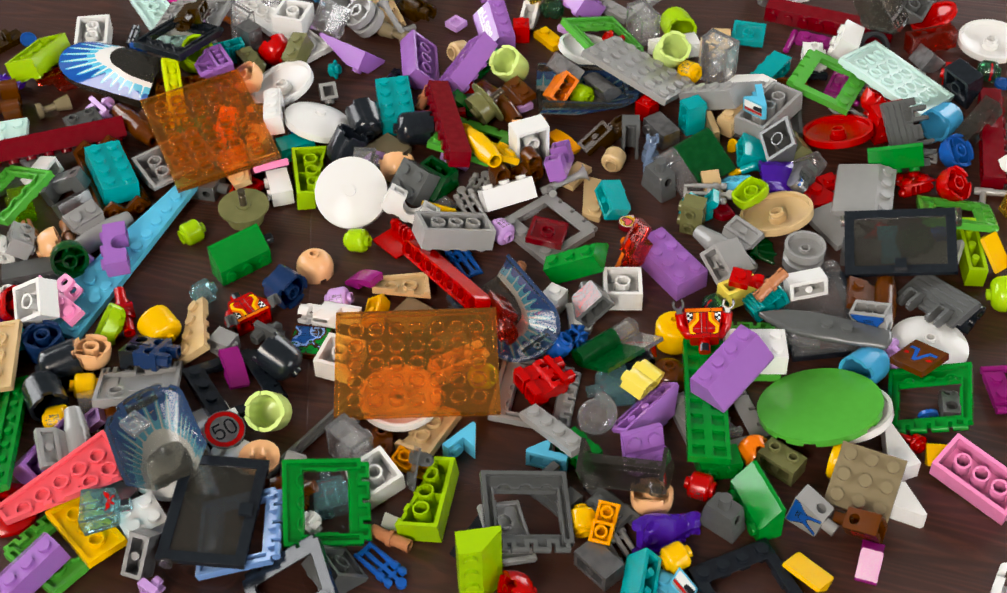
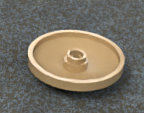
M777 191L769 193L764 200L753 207L741 210L740 217L763 232L765 237H776L790 234L807 225L814 216V206L812 200L805 194L794 191Z

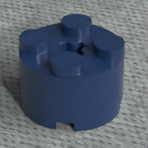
M279 264L269 277L264 278L262 286L264 287L265 297L268 298L270 295L277 293L282 303L276 305L286 310V308L292 309L302 301L305 295L303 290L304 288L307 289L308 283L307 279L288 266Z
M42 320L43 323L39 324L34 322L28 325L22 332V342L27 357L31 362L38 364L37 357L40 351L65 341L63 332L55 321Z

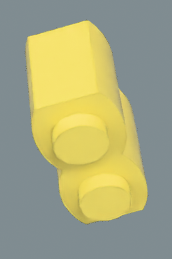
M646 359L641 362L637 361L630 371L626 370L621 376L622 383L620 387L640 401L659 385L665 372Z

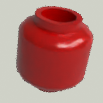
M694 471L691 476H686L683 488L687 489L688 497L706 502L714 496L717 482H714V477L710 474Z

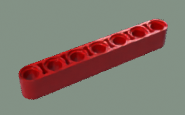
M405 240L403 242V255L469 312L487 311L490 308L491 300L489 295L434 249L431 251L421 249L417 240Z

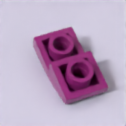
M360 270L347 279L345 285L360 289L363 286L372 288L383 279V274L377 270Z
M239 347L219 349L218 356L224 367V377L230 390L249 386L247 370Z

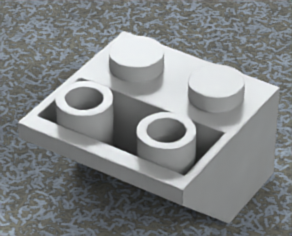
M738 237L716 243L699 254L716 285L730 279L733 267L750 271L756 269Z

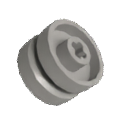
M353 0L344 11L343 21L358 36L367 38L380 29L385 16L384 12L372 0Z
M800 230L789 234L784 243L782 266L788 273L818 267L822 269L826 254L825 240L817 233Z

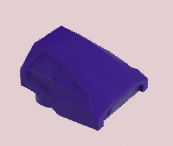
M758 161L761 180L768 183L769 193L793 191L787 186V181L794 166L793 162Z

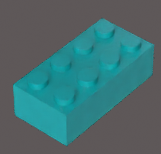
M408 75L375 79L377 103L383 123V135L389 133L392 136H396L397 134H393V123H396L398 116L404 112L415 111Z
M119 140L84 147L86 165L105 206L111 201L118 204L131 201L136 195L140 196L139 181Z

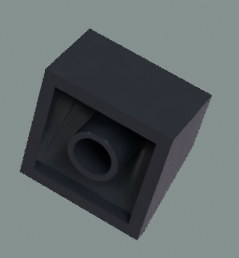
M959 58L945 67L943 87L955 95L953 100L964 109H968L983 88L984 75Z

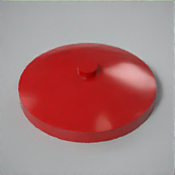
M854 114L823 116L810 121L803 128V140L808 145L821 149L854 147L865 143L874 134L872 121L866 117Z

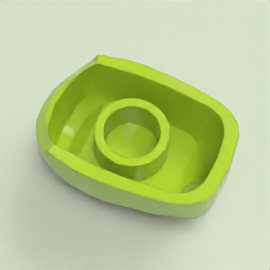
M750 176L732 191L733 203L742 210L751 208L768 196L769 185L761 179Z
M109 303L96 328L95 334L107 337V341L111 342V346L116 344L115 339L123 330L126 318L125 310L119 305Z

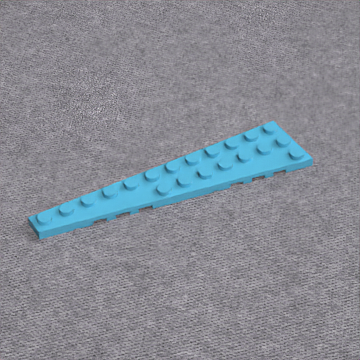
M182 178L127 229L129 233V247H126L130 258L131 274L108 278L106 270L103 271L101 268L100 260L103 257L100 254L87 266L82 275L74 278L75 282L83 288L82 294L74 303L86 314L73 327L61 318L52 320L59 324L64 338H73L75 340L79 337L80 340L114 298V289L125 284L196 193L199 186L198 182Z

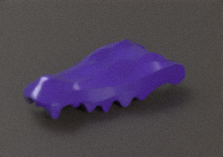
M698 511L684 514L650 513L635 519L632 522V530L636 531V547L632 549V553L649 548L656 555H660L662 547L674 541L684 543L690 535H700L701 513Z

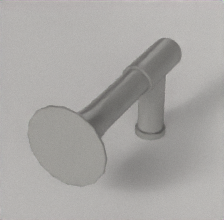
M380 0L376 4L384 9L397 32L402 34L405 31L410 32L412 29H417L415 24L402 27L389 6V0Z
M582 164L579 171L567 176V179L558 183L554 181L539 189L542 195L549 193L550 197H555L557 195L556 189L578 179L589 180V176Z
M975 187L974 195H979V202L986 204V196L1007 197V190Z

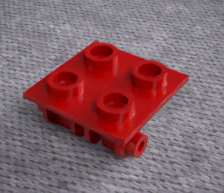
M908 171L907 174H896L895 185L900 187V190H898L899 197L906 198L930 192L934 188L932 182L936 181V179L919 171Z
M393 218L390 221L391 228L372 241L392 257L398 259L403 256V242L405 240H416L409 226L402 224L400 219Z

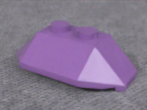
M220 43L205 48L203 54L194 64L195 69L202 78L226 81L236 75L233 61Z
M660 383L659 387L649 392L642 400H638L614 422L612 427L613 433L620 434L623 431L658 422L662 426L666 425L668 420L675 414L679 389L678 383Z

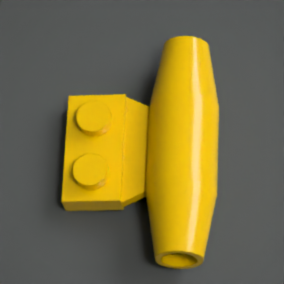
M474 128L465 129L471 151L481 162L493 168L498 167L501 162L518 166L520 159L515 155V151L508 148V144L504 142H491L485 134Z

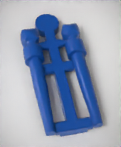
M451 250L445 251L449 261L466 277L471 278L478 274H483V271L471 255L470 250H454V253ZM467 259H469V261L472 263V265H473L477 270H474V269L472 268V266L469 264V262L467 261ZM459 262H462L465 265V267L469 271V274L466 275Z
M371 541L362 550L354 554V557L375 575L380 583H384L386 588L389 589L393 585L392 580L395 582L397 589L402 590L407 587V580L403 578L407 574V569ZM371 548L386 561L384 564L369 552ZM366 556L372 563H374L378 567V569H376L362 557ZM390 566L395 571L392 572L387 567Z

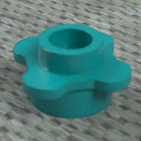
M333 60V63L328 65V73L331 77L334 76L335 79H338L342 68L337 60Z

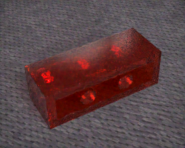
M951 23L906 31L904 50L911 55L920 43L933 52L956 48L958 30Z

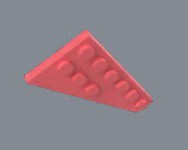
M102 429L0 502V518L8 526L123 480L122 472L105 431Z

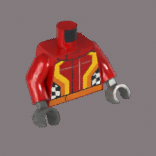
M238 292L233 293L230 296L231 301L227 304L228 310L225 312L224 324L227 328L235 326L239 336H242L254 330L253 323L256 320L265 324L271 322L270 308H274L276 304L282 302L277 293L270 295L267 299L256 296L252 292L242 296Z
M725 298L722 302L723 307L684 308L685 304L682 299L681 307L676 308L674 300L672 301V307L676 310L675 320L678 331L684 339L690 341V345L698 346L699 354H710L711 345H718L719 340L724 338L730 330L733 315L731 309L735 305L734 299H732V306H726Z

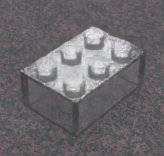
M714 28L705 33L700 39L698 60L702 68L700 79L709 84L713 82L724 83L736 75L740 41Z

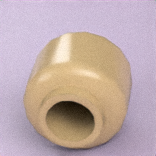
M465 40L451 42L447 48L448 58L453 61L467 42Z
M611 146L604 152L601 164L609 172H618L626 161V154L621 148Z

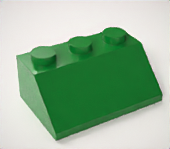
M923 142L867 148L868 164L889 166L897 170L896 174L902 173V170L909 169V172H918L920 168H924Z
M257 223L207 247L212 274L223 286L272 263L270 248Z
M593 243L549 255L545 259L543 271L550 281L555 284L604 272L609 245L608 243Z
M757 460L752 461L730 481L728 493L732 495V500L743 506L749 535L753 536L756 541L764 538L770 540L781 536L786 509Z

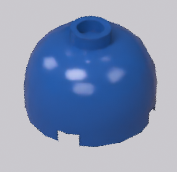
M962 134L950 135L939 145V159L947 168L956 165L965 168L972 164L971 160L974 159V151L971 143L962 138L964 137Z

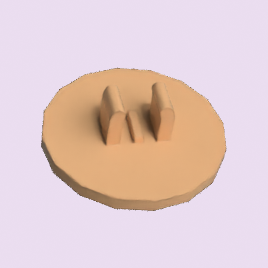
M261 439L246 444L238 458L270 460L268 474L275 470L281 457L279 448L275 443ZM241 468L244 473L250 476H255L257 469Z

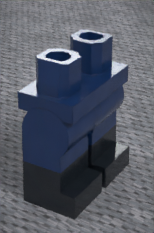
M136 335L118 350L120 369L128 370L134 365L140 366L142 369L151 368V371L157 372L161 367L168 368L172 365V358L178 359L181 356V346L172 344V338L163 339Z

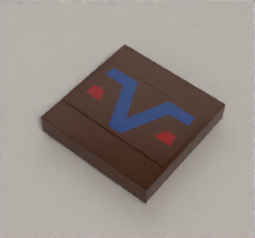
M914 340L892 355L890 363L923 378L949 360V353L919 340Z

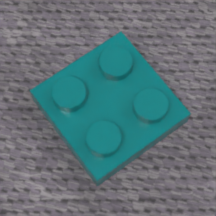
M735 20L731 44L762 48L767 24Z

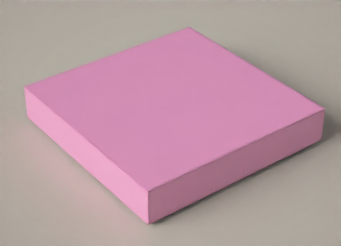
M287 158L253 166L250 169L251 175L286 167L289 165V161Z

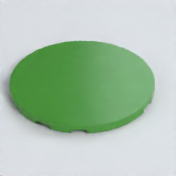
M836 368L809 369L782 377L781 380L775 381L763 391L757 403L758 420L768 434L776 439H784L788 444L797 446L816 444V447L839 445L843 443V440L850 442L868 433L867 430L876 426L881 420L884 409L882 391L872 380L859 373Z

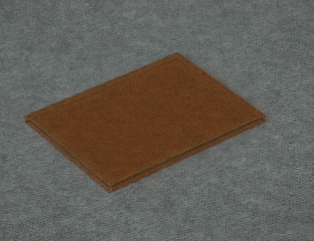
M238 69L140 100L178 193L281 158Z
M496 307L336 312L334 420L501 415Z

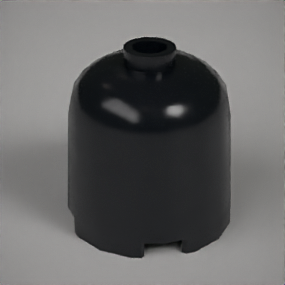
M361 97L353 100V104L346 107L345 114L349 126L355 128V133L358 135L363 133L369 141L379 137L383 130V123L377 101H371L369 97Z
M432 111L401 113L396 123H393V134H397L399 142L405 145H427L431 133L434 132L433 116H430Z
M341 123V125L337 126L326 147V155L331 163L344 157H360L369 142L368 138L363 133L361 135L355 133L354 127Z
M276 330L274 332L276 336L273 339L270 337L266 339L256 351L259 354L258 357H252V361L274 379L284 381L291 376L295 378L301 372L300 365L303 362V355L279 330Z
M73 338L40 351L37 357L38 365H35L36 371L47 370L55 373L61 383L74 379L76 373H87L86 370L82 369L77 358L73 359L71 353L75 349Z
M47 370L36 371L24 380L22 394L33 420L42 422V415L48 407L61 404L70 406L69 397L55 373Z

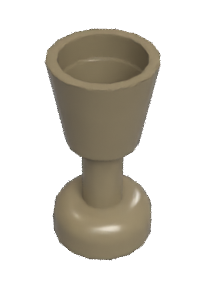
M386 21L383 22L378 30L379 36L390 39L397 38L399 43L409 33L408 31L402 34L397 32V29Z
M68 94L53 101V104L42 106L41 103L34 104L39 120L45 118V113L53 110L57 112L73 110Z

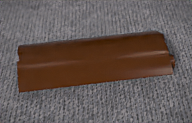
M107 135L100 144L118 139ZM83 140L73 151L78 165L91 180L88 188L95 203L103 210L104 217L110 218L125 211L129 212L131 216L142 213L151 202L122 142L120 141V144L139 181L140 196L136 195L131 201L118 204L111 201L105 206L85 161L84 147L93 144Z

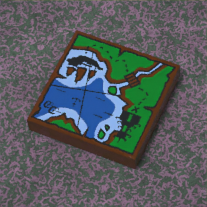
M295 324L290 341L302 352L303 359L313 360L329 332L333 333V328Z

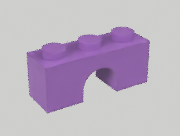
M569 139L554 142L549 149L551 155L546 156L544 160L549 182L555 181L558 183L567 179L575 159Z
M125 221L102 224V232L99 233L100 241L103 243V246H100L101 256L103 257L100 260L102 270H106L108 278L131 274L130 258L126 247H129V233Z

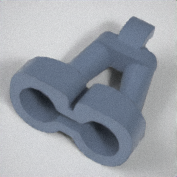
M649 133L646 134V143L643 146L644 150L641 155V161L644 163L643 173L646 165L659 158V152L656 150V145L659 143L658 133H655V136H650Z

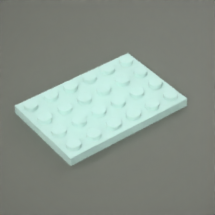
M876 40L840 57L838 61L845 70L852 72L858 79L866 82L886 99L894 101L914 97L916 105L913 106L926 104L927 108L925 110L914 112L915 117L921 116L923 112L942 102L952 101L955 96Z

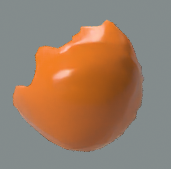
M754 434L741 440L737 447L746 466L757 457V452L762 447H765L764 444L767 442V438Z

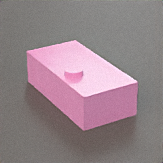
M957 433L932 462L929 474L1002 526L1007 520V467Z

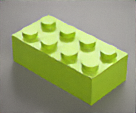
M65 32L38 38L5 63V66L11 78H15L16 81L23 83L30 80V78L37 80L42 78L44 73L51 71L52 66L59 64L60 55L71 45Z

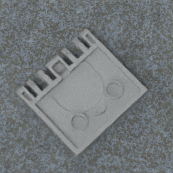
M174 361L173 366L171 365L168 368L161 367L157 372L151 371V368L142 369L140 366H135L134 370L130 367L128 370L125 369V371H120L119 367H113V370H111V367L102 368L91 400L92 407L107 409L111 406L122 407L135 396L157 388L179 390L182 369H184L183 361Z

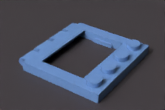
M275 487L264 489L261 504L266 503L262 552L248 555L245 570L272 565L274 560L281 558L280 542L282 541L283 527L282 489L277 490ZM251 492L203 503L198 552L222 554L225 512L238 510L240 502L248 503ZM196 565L195 577L198 581L245 570Z

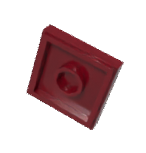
M534 215L525 237V242L561 250L570 223Z

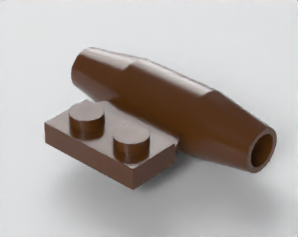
M515 76L504 83L502 86L504 93L494 101L502 112L504 121L507 123H511V120L523 119L516 106H523L537 98L536 93L521 78ZM481 80L477 83L489 96L499 89L486 80Z
M121 103L115 104L111 110L114 117L122 115L128 133L136 140L152 148L160 143V137L154 129L162 130L171 126L169 114L157 104L142 108L139 113Z
M849 276L845 308L851 309L856 299L892 303L894 325L897 307V289L894 276L877 277L875 286L869 284L867 280Z

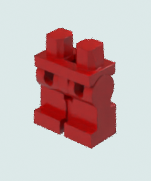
M548 354L543 359H538L532 365L525 368L521 366L515 368L513 383L522 394L525 393L524 396L531 405L536 403L540 406L548 402L549 398L567 392L568 385L575 382L576 374L572 369L563 372L562 369L565 368V362L561 356L552 359Z

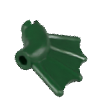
M766 237L753 249L747 250L753 260L758 258L771 265L775 264L773 258L777 253L772 248L773 243L767 240Z

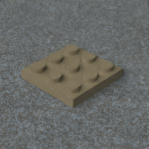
M843 440L824 499L832 506L846 511L848 507H854L883 515L888 524L908 461Z

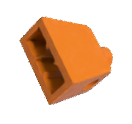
M565 70L554 76L544 91L543 96L554 105L562 107L580 80Z

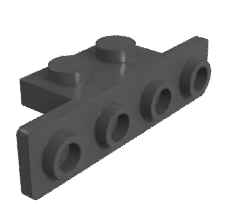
M587 475L583 478V489L591 495L584 503L587 504V507L594 509L596 512L599 500L621 505L615 528L616 532L627 523L632 526V522L641 517L629 504H624L613 492L604 489L597 480L591 479Z

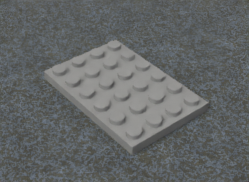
M612 36L583 50L581 54L583 58L663 106L679 98L678 95L685 85L696 84L689 77L681 76L675 69L664 66L660 60H655L648 53L641 52L636 49V46L626 43L619 36Z

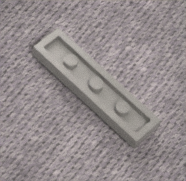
M536 403L519 412L522 421L570 458L588 449L587 441Z

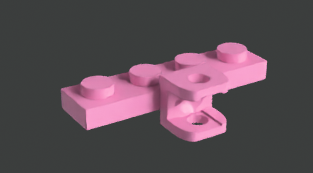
M63 274L57 279L60 318L73 327L86 314L74 303L82 294L83 288L68 274Z

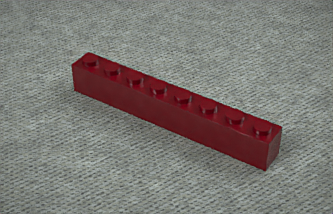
M769 0L764 15L765 21L837 36L838 28L841 24L844 25L848 19L864 27L863 34L871 31L883 33L888 38L890 45L896 27L895 23L788 0ZM871 37L868 38L865 41V43H870L874 40L881 43V41L878 38Z
M428 80V87H425L424 94L427 97V105H430V111H432L435 131L438 132V141H441V150L444 151L443 158L447 161L448 167H470L472 151L449 81Z
M983 87L977 98L980 187L1003 190L1004 184H1007V174L1001 169L1000 162L998 161L1007 154V151H1004L1007 140L1005 139L1006 128H1004L1005 118L1003 117L1005 107H1002L1004 96L1001 94V89Z
M120 115L0 140V167L5 163H9V165L20 163L19 160L23 159L27 161L37 160V157L42 155L55 156L56 152H62V154L70 153L83 140L97 145L107 135L122 142L124 141L123 138L127 136L123 117Z

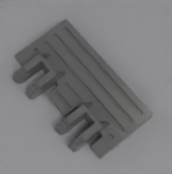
M912 97L879 105L889 146L923 142V145L935 143L934 138L917 141L924 139L921 124L913 125V123L929 119L928 115L918 117L914 115L916 111L925 110L927 108L926 104L913 106L916 105L915 98ZM937 149L923 151L924 156L938 153ZM925 158L924 167L930 166V159Z
M934 275L916 276L897 292V303L899 305H905V308L909 311L914 310L918 306V309L926 313L924 320L929 323L934 320L933 325L937 328L942 327L945 323L951 329H954L957 325L961 326L981 308L979 301Z

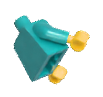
M743 133L738 141L735 139L728 141L727 151H736L737 167H740L730 172L729 176L741 173L743 175L752 171L760 172L758 161L767 162L761 140Z

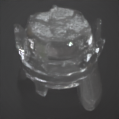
M603 392L595 393V398L585 401L578 409L577 422L581 431L591 436L605 435L617 420V406L609 395Z

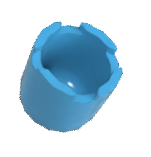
M942 102L923 112L922 115H928L929 119L921 121L919 124H921L924 131V137L927 139L934 138L935 142L943 141L948 136L957 132L963 125V112L952 102Z
M860 347L843 358L839 363L838 369L859 373L872 380L875 384H878L890 371V359L882 349Z

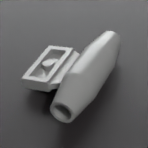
M93 199L62 216V221L73 233L80 235L74 241L81 243L88 254L96 252L100 249V246H103L99 233L102 232V224L125 221L128 229L134 223L133 217L127 211L105 219L103 210Z
M735 215L724 226L722 234L703 225L697 226L693 232V237L705 250L716 243L738 237L745 251L753 249L765 238L763 232L738 215ZM749 256L753 265L756 268L754 271H752V273L754 274L758 268V264Z
M74 405L64 409V431L57 429V427L35 428L33 431L40 470L48 469L91 438L90 429L80 406Z

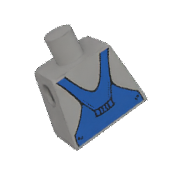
M856 299L849 311V316L853 321L886 330H891L893 326L892 303Z
M809 484L795 497L785 516L786 520L812 536H816L821 529L830 536H833L839 528V525L830 519L834 507Z

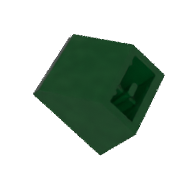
M433 155L420 163L441 177L428 201L436 204L459 186L458 169L448 167L447 163Z

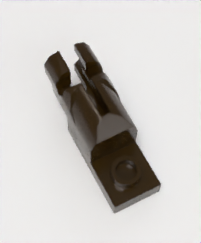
M196 0L194 3L185 4L174 18L173 23L179 22L175 29L179 32H185L193 24L202 23L210 10L207 0Z
M401 0L396 3L401 15L415 23L421 19L430 21V18L434 19L437 13V8L425 0Z
M622 114L616 116L608 124L602 120L577 144L589 156L601 145L605 149L611 147L617 140L622 138Z

